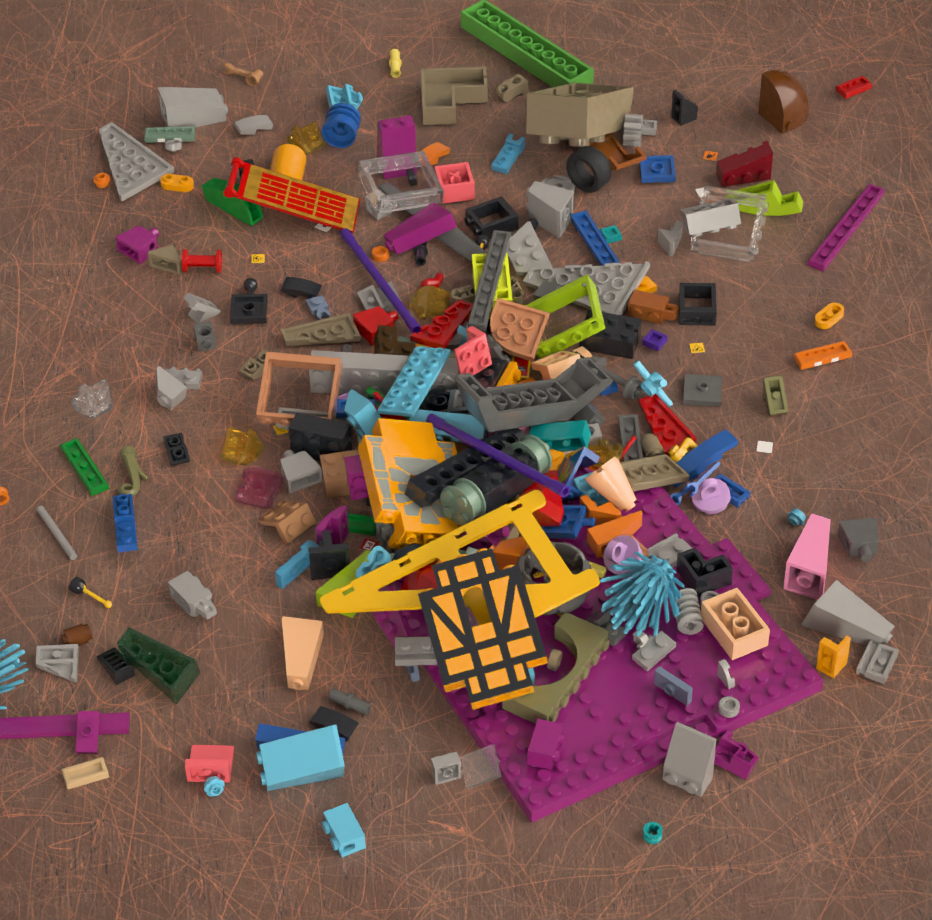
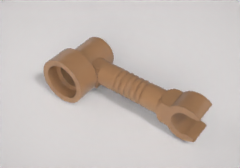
M228 62L222 66L227 68L222 72L223 74L246 77L247 84L252 87L256 86L263 76V72L260 69H255L251 72L236 68Z

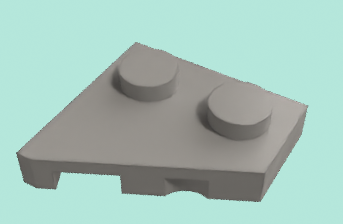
M78 644L37 646V668L74 683L78 681Z

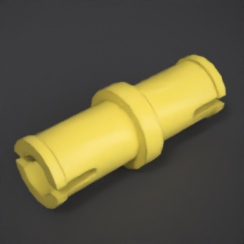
M392 49L390 50L389 60L390 75L393 78H398L401 75L400 67L402 64L400 51Z

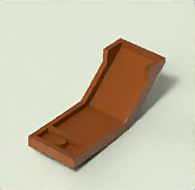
M612 133L605 134L604 142H589V146L597 148L606 156L611 170H618L647 160V156L639 146L636 147V153L628 154Z

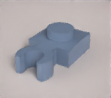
M322 295L305 300L308 310L312 316L317 315V320H322L321 317L330 318L329 306Z

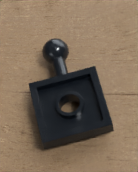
M248 278L243 284L247 293L232 295L231 324L267 323L268 294H254L258 283L254 278Z

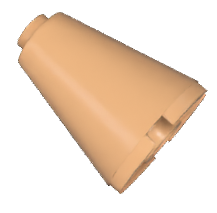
M616 456L585 478L592 488L609 502L611 501L620 511L625 510L627 512L635 506L634 501L637 499Z

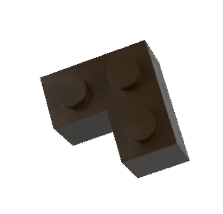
M378 325L374 337V354L404 356L412 354L416 343L398 341L397 327Z

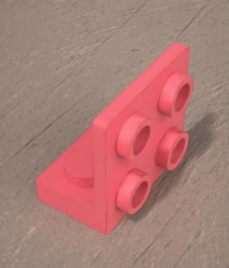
M470 326L466 329L468 342L456 348L454 353L459 374L471 373L475 375L490 366L492 361L486 334L474 326Z
M192 745L190 759L185 761L187 782H205L212 776H217L224 782H230L234 746Z

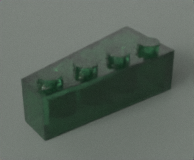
M130 627L117 642L120 653L131 665L176 704L200 674L196 659Z

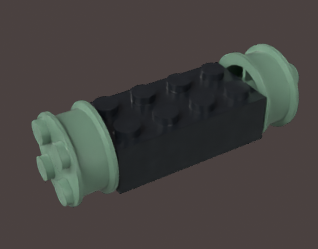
M525 435L519 442L512 443L507 449L502 451L542 474L547 473L552 466L548 444L534 435ZM491 458L469 474L456 480L453 486H447L442 490L440 499L443 514L454 523L463 526L497 509L536 481Z

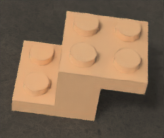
M562 350L531 362L533 370L540 371L543 380L555 379L573 365L577 359H580V355Z

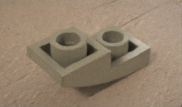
M263 349L255 359L250 357L239 369V372L253 380L262 376L266 352L269 351Z

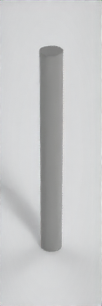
M39 506L37 512L71 560H75L77 554L45 508Z

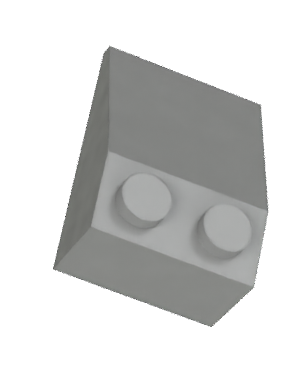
M677 722L663 766V780L686 790L688 793L701 797L713 779L716 739Z

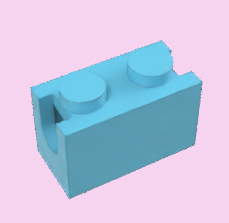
M348 803L323 812L325 821L322 822V828L325 834L330 835L331 845L334 851L338 850L341 857L366 848L365 834Z

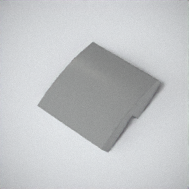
M391 281L388 282V285L391 287V289L394 291V293H395V294L397 295V297L400 299V297H399V295H398L396 289L394 288L392 282H391ZM371 285L357 292L366 310L380 306L387 313L393 310L396 311L380 287L375 289Z

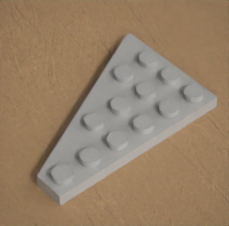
M113 122L99 129L100 138L121 201L160 181V178L165 174L174 173L172 165Z

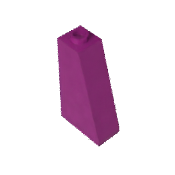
M432 202L384 234L383 236L386 241L384 244L389 251H393L398 255L457 226L451 212Z

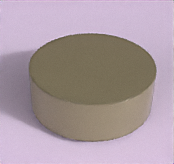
M552 650L548 660V669L558 670L562 660V651Z

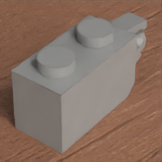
M186 571L168 581L170 596L189 616L196 617L201 615L208 620L217 614V610L211 601L213 597L211 591L207 587L204 588L197 576H193L189 571Z

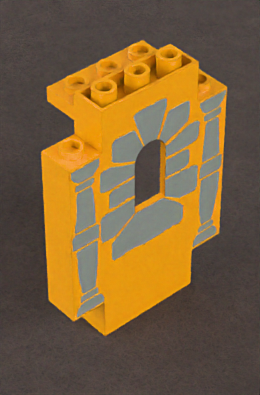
M378 418L372 429L373 435L363 436L358 446L374 521L394 524L395 530L388 541L389 548L400 550L404 546L415 543L423 546L461 527L445 517L440 498L432 506L421 508L405 495L409 479L457 454L455 443L437 441L432 423Z

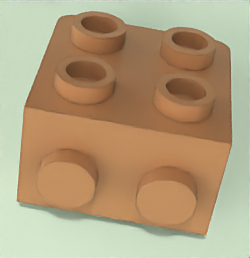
M287 500L277 503V507L263 513V517L258 520L260 525L276 526L283 543L291 542L316 523L307 502Z

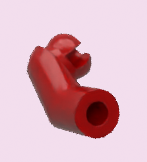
M437 273L434 278L425 279L420 284L423 290H437L444 279V275Z

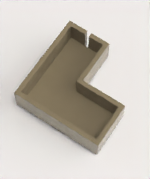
M486 67L421 69L423 125L456 124V103L488 102Z

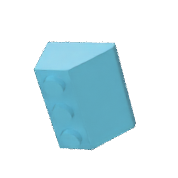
M351 389L348 393L344 410L348 415V422L357 428L355 432L362 439L364 435H373L372 429L381 416L371 401Z

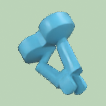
M381 546L374 547L367 556L369 562L364 561L356 571V577L359 578L391 562L388 551Z

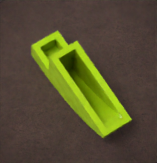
M775 180L727 192L725 199L731 198L737 202L739 211L754 215H791L801 213L803 207V200L798 191L782 195Z

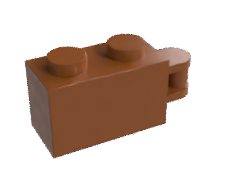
M634 290L628 302V317L639 318L658 324H663L664 319L674 321L680 310L677 305L669 303V297L640 290Z

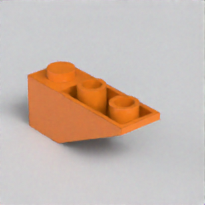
M642 511L631 513L587 529V543L597 559L604 556V550L613 538L620 535H633L642 526Z

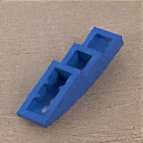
M725 429L694 448L676 463L690 475L689 481L706 470L707 466L722 459V453L737 446L738 440ZM686 482L675 483L672 485L676 488Z

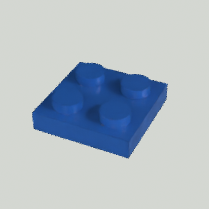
M673 155L647 156V160L639 162L641 183L676 182Z

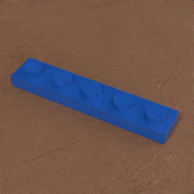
M587 211L570 214L571 222L599 266H605V263H620Z

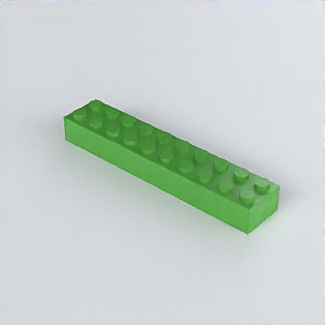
M481 0L461 11V28L551 87L574 82L593 84V68L487 0Z

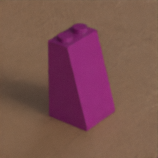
M411 115L378 121L376 158L384 180L407 176L406 171L411 168L417 174L416 131Z

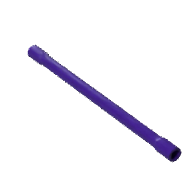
M342 229L340 236L349 245L394 306L412 334L420 332L421 326L405 308L359 246L349 229Z
M431 413L427 416L426 422L432 423L434 428L444 431L549 488L550 491L561 497H566L569 494L570 488L567 485L551 479L447 423L435 414Z

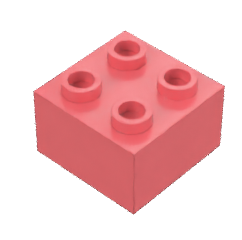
M468 162L435 166V184L441 204L475 199V183Z

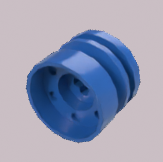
M347 103L332 105L327 111L322 127L323 139L329 145L336 148L351 146L356 139L361 123L359 111Z

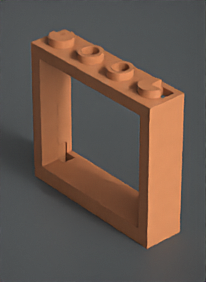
M266 352L256 416L261 423L267 425L279 423L282 426H290L295 416L292 414L266 412L273 366L334 371L328 417L325 419L335 420L343 367L340 358Z

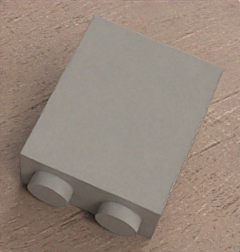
M534 181L526 192V197H528L526 206L528 218L536 219L539 226L555 237L561 238L571 222L570 214H573V191Z

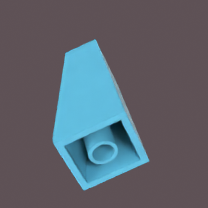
M337 725L259 745L260 751L256 752L258 765L262 764L264 771L260 773L262 785H266L267 791L344 776L345 765Z

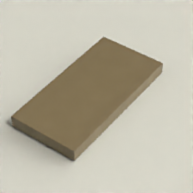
M666 454L620 462L633 491L686 482L690 477L685 470Z

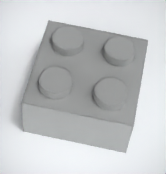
M457 752L431 758V773L435 785L461 778V761Z

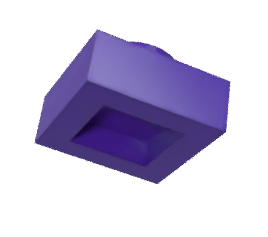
M651 329L644 337L642 345L659 351L667 342L668 336Z

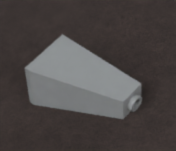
M838 580L816 601L801 624L806 628L842 639L849 636L851 637L850 641L868 646L870 640L875 644L883 643L886 645L892 638L891 631L895 627Z

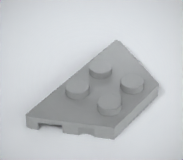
M527 222L511 237L507 250L508 259L515 274L519 276L527 275L531 267L544 268L552 266L531 222Z

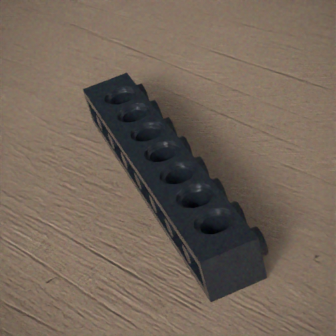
M519 428L501 430L482 441L502 452L512 443L519 442L527 434ZM469 447L409 479L405 495L421 508L428 504H433L440 498L441 492L445 487L453 486L456 480L469 474L492 457L473 447Z

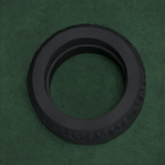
M592 146L580 147L567 159L566 169L569 178L577 188L584 192L593 193L598 191L611 178L610 163L606 156L597 148ZM584 163L591 168L594 176L586 170Z

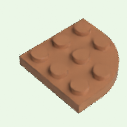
M497 298L490 319L491 335L506 353L534 361L550 313Z

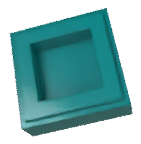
M616 225L599 229L608 244L622 240V234Z

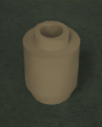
M646 434L641 438V446L646 458L664 455V449L657 436Z

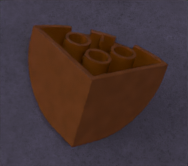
M771 70L762 73L758 114L782 134L805 123L809 115V104L802 85L787 72H780L779 70Z

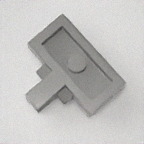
M636 631L633 633V641L637 644L638 651L632 655V660L648 672L676 647V642L662 631L655 637L652 635L647 636L644 632L640 636H636Z

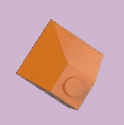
M523 537L500 541L496 546L492 544L488 549H493L498 570H502L505 566L515 565L519 557L524 555L529 547Z

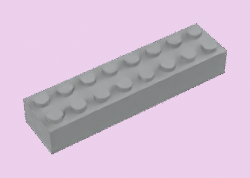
M311 351V356L341 359L343 367L338 394L349 393L353 389L363 396H366L365 390L369 386L375 390H380L386 396L410 357L404 355ZM456 358L447 359L430 390L446 388V391L450 392L456 388L457 384L454 378L456 375H459ZM309 369L311 393L331 394L334 371Z

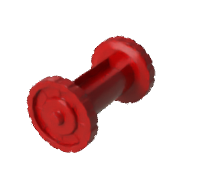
M183 249V272H188L189 266L216 267V272L221 273L223 263L221 249H217L216 255H189L188 249Z

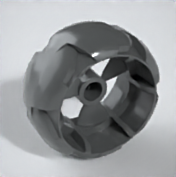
M551 542L572 574L576 575L587 569H592L584 553L577 547L566 542ZM530 548L526 549L525 554L520 556L516 565L520 566L524 583L537 584L532 581V575L539 571L545 573L544 584L551 581ZM591 590L543 615L560 613L563 615L564 612L570 613L584 603Z

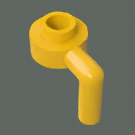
M686 438L680 446L675 445L668 452L670 454L669 457L674 462H678L686 454L688 447L693 450L698 445L691 438Z

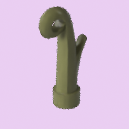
M125 446L120 450V455L126 466L131 484L125 483L120 485L118 491L120 494H132L133 497L140 489L139 476L144 480H147L148 477L141 470L136 460L135 448Z

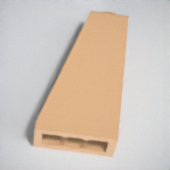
M283 616L282 627L288 688L308 691L324 636L323 621Z

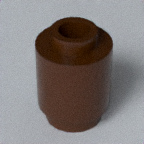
M82 623L64 629V634L61 635L63 645L78 644L80 646L89 643V640L93 639L89 625H83Z

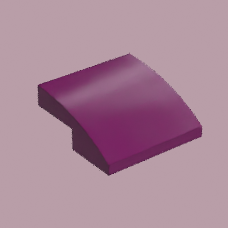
M342 505L333 510L315 528L318 545L319 540L322 539V531L330 530L332 545L344 542L349 534L347 506Z

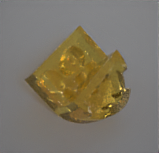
M316 120L303 128H300L297 124L292 128L290 137L287 136V143L298 146L305 154H310L326 145Z
M434 286L421 287L412 296L410 307L411 309L414 308L417 311V316L424 320L427 315L432 317L441 316L444 314V310L448 308L450 292Z
M228 427L220 458L237 465L251 464L261 455L264 443L263 441L260 442L257 438V433L252 429H248L247 433Z
M599 438L598 445H588V449L600 457L597 464L592 466L601 467V465H604L615 456L620 460L624 447L620 443H616L615 446L611 445L608 439Z

